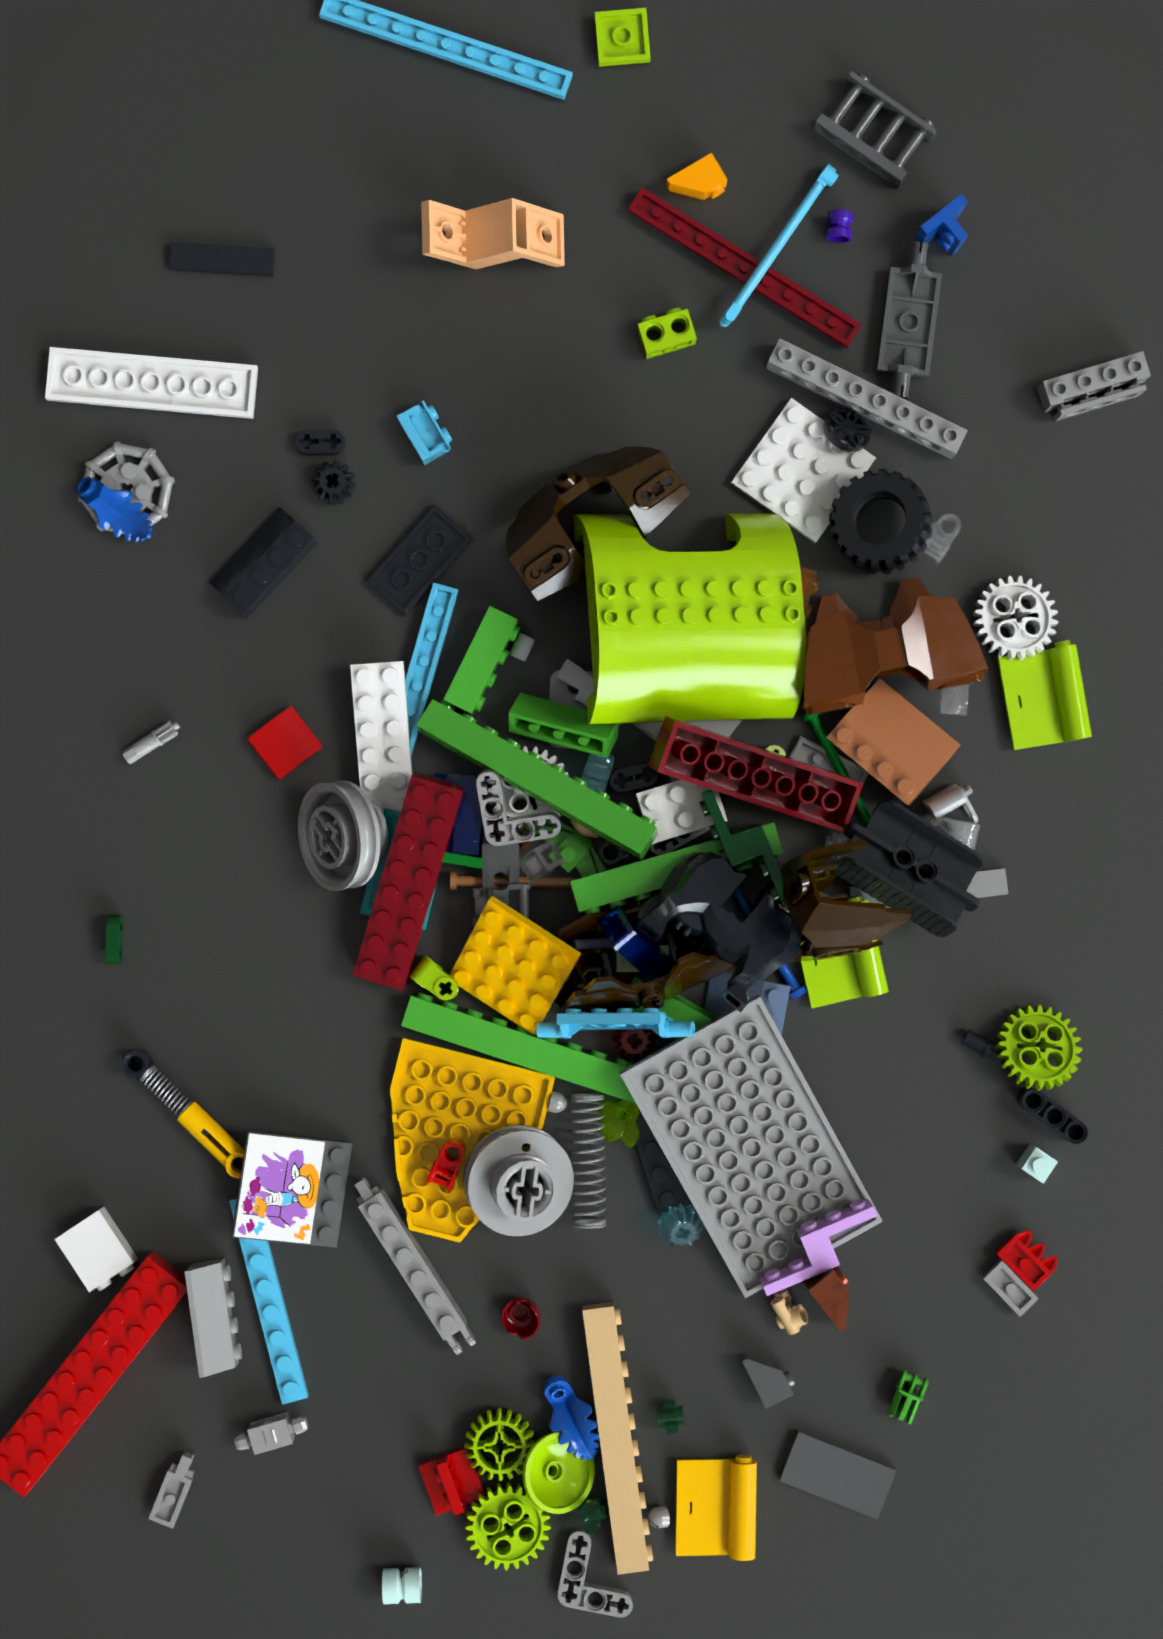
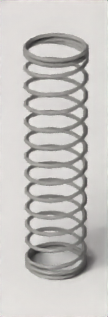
M577 1093L571 1095V1102L601 1105L594 1108L571 1110V1112L602 1115L596 1118L571 1121L572 1123L601 1125V1127L593 1129L572 1130V1133L602 1136L595 1139L572 1141V1143L603 1146L592 1150L572 1152L573 1154L602 1156V1158L594 1160L573 1161V1164H590L603 1167L597 1170L573 1172L574 1174L603 1177L593 1181L574 1182V1185H595L603 1187V1189L590 1192H574L573 1195H593L604 1198L593 1202L573 1203L575 1206L590 1205L604 1208L595 1212L574 1213V1216L588 1215L604 1218L575 1220L573 1226L576 1228H601L607 1225V1218L599 1214L604 1212L606 1207L596 1204L606 1200L604 1195L597 1194L606 1189L604 1185L597 1183L605 1180L606 1177L603 1174L595 1173L606 1168L603 1164L595 1163L605 1159V1155L596 1152L604 1149L605 1145L593 1142L605 1137L602 1133L593 1132L605 1127L604 1124L594 1121L602 1119L605 1115L601 1112L592 1111L604 1107L603 1103L597 1102L604 1099V1094Z

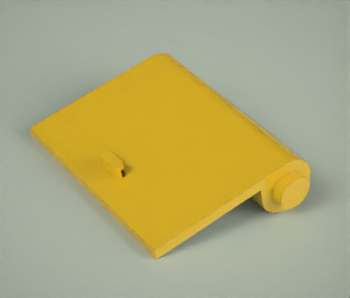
M739 1454L736 1455V1458L677 1459L676 1556L728 1555L731 1559L738 1561L755 1559L757 1461L753 1460L751 1455Z

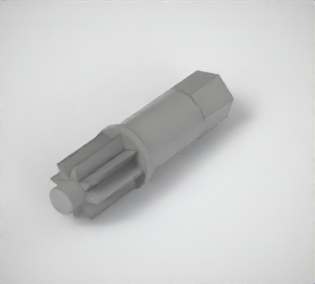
M169 720L123 750L122 755L129 764H132L158 746L164 745V743L177 736V730L181 727L177 721L171 723Z

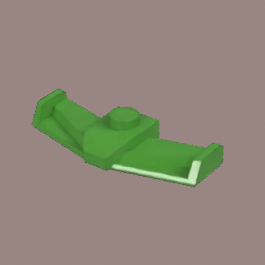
M546 820V823L544 824V827H547V828H548V831H552V830H553V826H555V825H557V824H556V823L550 824V823ZM562 821L559 834L552 838L543 839L556 847L550 855L568 873L575 866L582 878L608 871L593 847L592 841ZM538 823L535 824V834L539 833L540 827ZM525 824L524 829L530 832L528 824Z

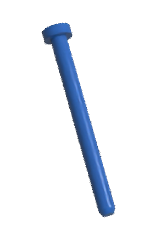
M737 888L732 896L747 919L752 907L741 889ZM787 964L778 968L786 984L791 986V993L789 994L791 1000L807 992L804 985L800 987Z

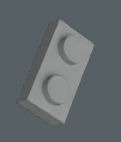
M1001 1259L982 1276L1020 1317L1039 1299Z

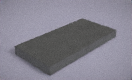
M797 1430L779 1481L878 1520L897 1470L894 1467Z

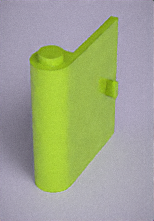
M1070 640L1054 643L1055 648L1043 650L1040 653L1036 651L1032 658L1026 654L1025 658L1021 661L1017 655L1011 661L1008 659V656L997 658L1013 750L1092 737L1076 644L1071 645Z
M862 895L847 898V901L869 903L868 899L863 900ZM879 946L861 951L862 953L816 960V963L815 960L800 962L811 1009L858 997H872L889 992Z

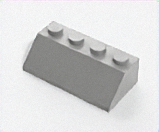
M225 1258L195 1262L185 1271L198 1373L199 1378L235 1368L239 1363V1359H242V1348L240 1343L236 1344L235 1333H238L237 1317L232 1315L231 1307L235 1306L233 1291H229L228 1281H231L230 1266L225 1264Z

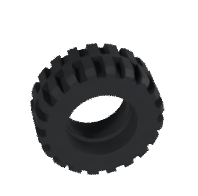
M878 469V473L874 474L871 470L863 472L864 477L858 479L857 476L851 478L850 482L852 484L847 488L843 485L838 491L840 493L839 499L834 498L831 505L834 510L829 513L831 536L838 550L856 568L860 570L865 569L868 573L876 574L877 571L883 574H891L893 569L901 571L906 568L905 564L908 562L914 563L919 559L917 557L919 552H924L928 546L926 543L927 539L931 538L933 532L931 529L933 515L930 511V505L920 487L909 477H903L900 472L893 471L888 473L887 469ZM879 500L897 502L903 508L906 518L901 533L895 539L885 544L873 545L864 541L857 529V522L862 511L871 503Z

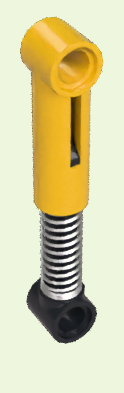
M137 1049L127 1053L122 1059V1069L125 1074L135 1077L138 1081L141 1080V1082H144V1085H148V1088H152L151 1092L155 1091L154 1095L158 1094V1098H162L161 1102L165 1101L164 1104H168V1108H172L171 1111H175V1115L179 1114L177 1121L226 1168L230 1176L239 1179L241 1170L235 1167L234 1160L237 1157L243 1158L244 1149L196 1102H188V1098H184V1095H181V1091H177L178 1088L174 1089V1085L171 1086V1082H167L168 1078L164 1079V1075L161 1076V1072H157L158 1069H156L149 1052ZM134 1056L142 1059L143 1067L141 1070L133 1068L131 1062Z

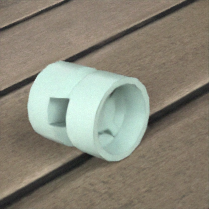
M409 1567L405 1568L403 1572H400L398 1568H383V1604H399L402 1599L406 1604L421 1603V1568Z

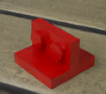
M462 1447L419 1463L418 1467L436 1516L453 1510L454 1515L465 1512L467 1504L479 1500L478 1494L486 1497L477 1468L471 1467L473 1458H466V1453L470 1449Z

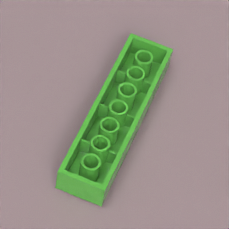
M775 823L763 825L762 828L775 859L778 860L777 855L783 853ZM752 829L732 834L731 837H735ZM711 840L570 881L568 884L576 912H583L585 916L591 912H600L599 906L608 904L609 909L625 905V899L633 897L635 902L651 897V891L658 890L660 893L672 870L686 856L696 852H713L720 856L719 851L723 849L720 840ZM752 863L737 868L736 870L742 871L752 868Z

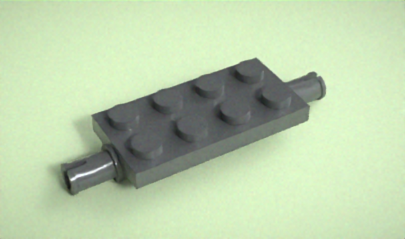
M919 241L912 242L911 259L907 267H890L876 368V372L895 375L893 394L900 396L901 391V398L905 400L909 399L911 377H929L942 273L931 272L925 266L929 244L922 242L920 247Z

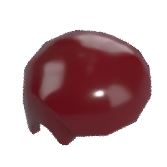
M511 1298L501 1310V1323L509 1335H517L522 1340L534 1336L540 1327V1310L538 1305L529 1298Z

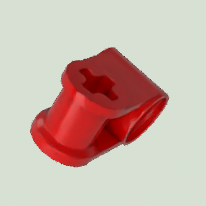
M453 1138L444 1143L426 1179L427 1183L432 1181L445 1187L446 1191L450 1192L466 1152L462 1141ZM449 1146L457 1147L460 1151V1156L450 1158L446 1153V1148Z

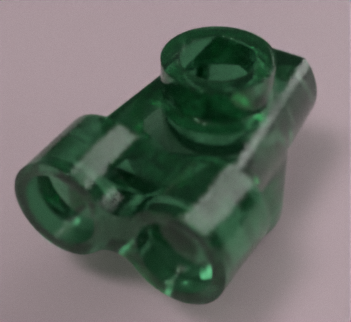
M602 1498L584 1500L579 1505L580 1522H585L583 1525L584 1531L589 1535L595 1534L600 1527L602 1519H608L609 1514L608 1504L604 1503Z

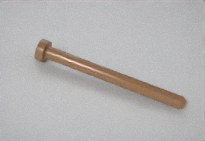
M450 872V890H457V886L483 887V877L457 876V872ZM508 876L493 877L495 885L499 887L507 885L509 881ZM519 877V882L531 883V887L569 888L568 883L576 880L572 877Z

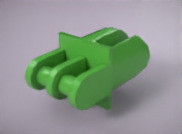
M903 1369L898 1383L895 1384L896 1392L887 1416L893 1417L897 1410V1419L903 1421L906 1417V1423L911 1425L920 1400H924L923 1396L929 1379L924 1378L923 1380L918 1378V1374L914 1373L911 1375L907 1373V1370ZM904 1381L910 1382L908 1389L903 1387ZM915 1385L920 1386L918 1393L913 1391Z

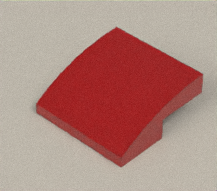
M292 706L270 720L247 739L278 781L323 748Z

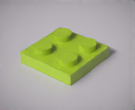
M646 8L595 12L599 67L650 62Z

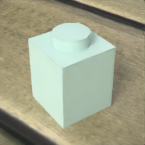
M1029 1144L1016 1166L1044 1184L1058 1161L1034 1145Z

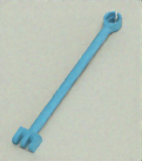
M827 164L819 174L813 186L737 297L719 320L720 326L727 327L735 320L742 306L826 185L831 187L836 181L839 174L836 173V169L830 164Z

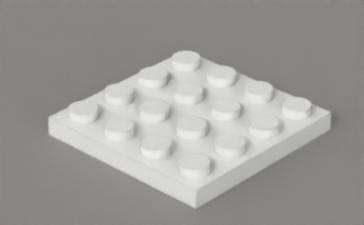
M791 398L731 484L771 513L781 515L788 525L816 543L830 524L829 513L834 510L831 506L834 498L839 499L840 497L838 491L843 485L846 488L851 485L850 479L854 476H857L858 479L864 476L863 472L869 469L876 457L865 449L857 452H847L834 446L824 433V420Z

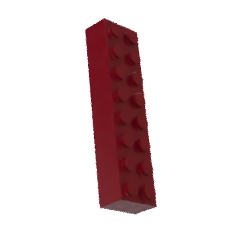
M665 716L648 763V767L656 772L845 833L844 829L850 822L863 783L850 777Z
M418 772L412 774L353 976L401 991L404 990L465 791L464 786Z

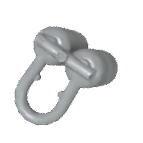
M951 784L922 801L927 813L931 817L933 816L935 820L962 805L969 819L974 824L978 822V816L968 799V795L973 792L969 785L964 786L961 784L958 786L957 784Z

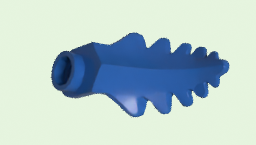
M85 477L80 481L77 486V493L82 501L94 509L100 528L107 529L112 525L115 537H119L124 532L125 540L130 541L132 537L135 543L138 540L143 542L145 539L151 538L153 527L150 525L152 521L145 520L149 517V514L146 512L139 513L143 507L141 503H130L132 499L131 492L109 489L96 478Z
M554 1375L549 1377L544 1383V1394L553 1408L549 1424L550 1430L552 1432L561 1431L558 1443L563 1445L570 1442L567 1452L572 1453L575 1450V1458L581 1456V1460H593L595 1454L598 1453V1450L595 1448L599 1447V1443L594 1440H598L599 1435L590 1432L597 1427L595 1421L587 1419L592 1413V1407L576 1398L569 1382L562 1376Z

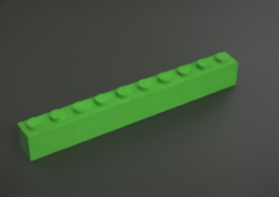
M432 699L416 724L421 734L484 770L492 769L506 783L638 859L642 860L658 835L657 827L654 826L656 823L645 815H642L641 818L632 813L633 810L626 804L619 802L617 805L609 800L610 796L599 789L596 791L589 789L585 781L576 776L573 779L564 774L565 771L556 764L552 763L551 766L542 762L543 758L535 752H524L520 749L521 746L514 740L507 738L505 741L498 737L499 733L489 726L482 728L476 724L477 721L470 715L463 713L461 716L454 712L455 708L445 701L439 703Z
M418 992L417 996L411 995L401 1024L403 1027L636 1104L619 1073L632 1065V1062L617 1058L615 1062L606 1059V1053L594 1049L592 1053L581 1050L582 1045L570 1041L567 1042V1045L557 1042L558 1038H539L519 1025L517 1029L507 1026L508 1021L493 1017L491 1021L482 1018L483 1013L468 1008L467 1012L457 1009L458 1004L443 1000L442 1004L432 1001L433 996Z

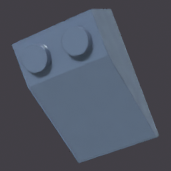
M724 973L709 980L704 1009L717 1016H721L734 1009L732 1005L721 997L722 993L727 989V982L732 977V974ZM765 980L758 981L748 991L749 1000L757 995L761 997L782 1035L791 986Z

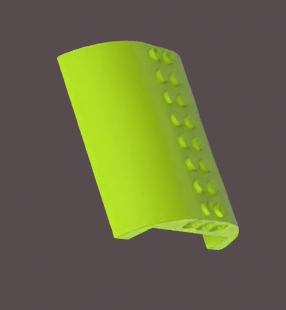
M775 513L726 514L727 541H736V544L731 550L714 552H667L658 550L650 546L642 538L633 519L627 514H575L573 516L575 542H583L594 680V692L587 697L588 724L663 722L665 716L683 722L792 719L801 699L805 678L806 627L797 547L791 529L781 515Z

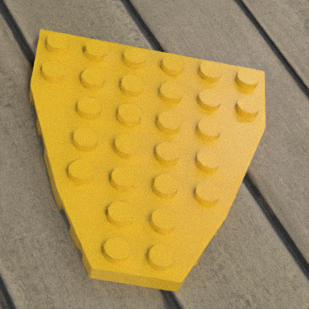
M407 1038L402 1039L390 1087V1096L392 1101L396 1173L401 1188L409 1230L459 1243L463 1240L471 1228L480 1220L470 1207L463 1187L464 1169L470 1153L485 1136L499 1128L509 1125H529L542 1129L555 1080L554 1076ZM455 1138L464 1143L466 1152L458 1169L459 1172L450 1192H448L445 1187L432 1181L427 1183L426 1179L444 1143L449 1139ZM528 1143L522 1145L523 1147L529 1148ZM449 1146L446 1148V1153L450 1158L460 1156V1151L457 1147Z

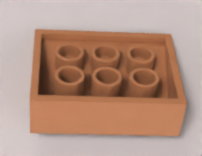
M879 679L868 690L863 704L854 705L827 736L832 743L907 805H911L961 746L882 679Z

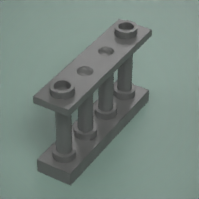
M851 71L846 81V85L851 87L831 116H825L824 114L819 116L813 130L890 184L899 188L907 174L903 167L923 138L929 142L932 141L937 129L934 128L931 121L926 118H919L871 85L866 76ZM861 94L872 103L855 128L848 132L840 126V121L857 96ZM882 109L893 116V118L876 143L869 146L861 141V136L878 111ZM903 123L913 130L914 134L897 158L890 161L883 156L882 151Z

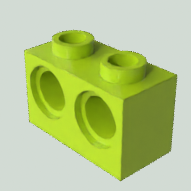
M674 308L667 311L666 315L656 318V315L647 316L641 319V323H638L637 326L646 359L696 344L697 337L688 309ZM674 323H682L686 329L682 333H676L672 330L671 326ZM651 330H656L660 333L661 337L658 340L652 341L646 334Z

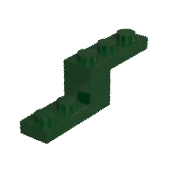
M710 789L702 792L703 800L699 804L704 816L709 815L713 825L709 826L714 841L720 840L723 847L719 851L720 856L724 857L735 869L762 859L763 862L759 863L764 878L770 877L773 887L769 888L770 893L776 903L780 902L782 908L785 907L786 904L783 901V876L762 826L731 837L713 791Z

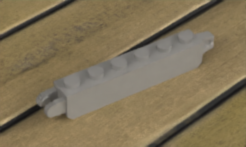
M365 1177L356 1182L355 1187L361 1195L357 1198L359 1202L358 1208L443 1341L447 1340L453 1351L457 1355L462 1352L461 1345L455 1339L454 1334L461 1331L466 1342L470 1346L474 1345L476 1341L466 1325L467 1320L386 1192L383 1189L380 1190L378 1186L372 1188Z

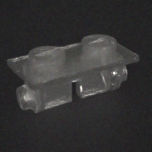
M969 684L942 689L940 714L967 716Z

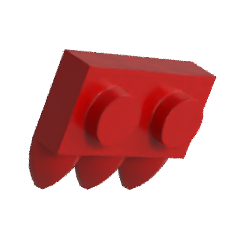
M1027 1230L1016 1235L1013 1234L995 1253L1031 1290L1035 1291L1054 1272L1058 1258L1051 1256L1040 1261L1044 1254L1045 1244L1039 1243L1027 1248L1032 1239V1231Z

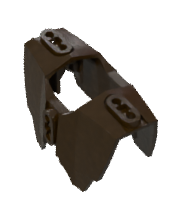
M634 446L623 447L610 453L598 454L575 466L568 467L570 470L562 472L552 480L554 487L546 483L539 492L519 509L515 521L507 529L506 549L509 560L537 601L586 577L585 561L560 525L557 513L567 503L587 489L602 481H606L629 509L636 522L635 525L644 540L655 527L690 495L687 487L663 451L650 447ZM665 476L671 477V482L668 485L661 484ZM646 491L647 496L642 500L641 494ZM559 553V558L556 561H551L553 555ZM539 569L538 576L532 578L530 576L531 570Z
M866 840L826 846L805 852L782 864L783 868L780 871L783 876V901L786 906L782 908L780 902H777V905L792 915L802 934L801 943H803L800 946L799 953L792 962L823 960L853 953H862L861 951L883 945L882 940H873L880 939L890 931L907 923L911 916L910 910L885 908V905L881 903L845 901L846 893L829 896L822 892L837 877L836 873L832 870L838 868L837 864L822 865L832 858L831 856L861 851L867 845ZM771 880L763 886L749 915L767 893L771 895L769 888L773 887Z
M648 900L640 901V905L642 906ZM641 906L615 912L614 908L600 913L591 912L559 929L556 937L571 946L573 939L610 938L638 931L639 929L636 928L639 923L637 916ZM671 921L666 924L664 933L668 936V943L675 965L667 976L655 978L653 981L646 983L640 982L627 985L612 977L607 948L577 950L581 955L560 991L557 1001L561 1013H565L566 1009H581V1012L591 1011V1009L640 1008V1006H643V1008L659 1009L664 1006V1000L667 1001L689 988L734 969V965L709 950L700 936L689 934L687 937H684L683 931L681 929L675 930V924ZM566 986L572 987V990L569 992L563 991Z

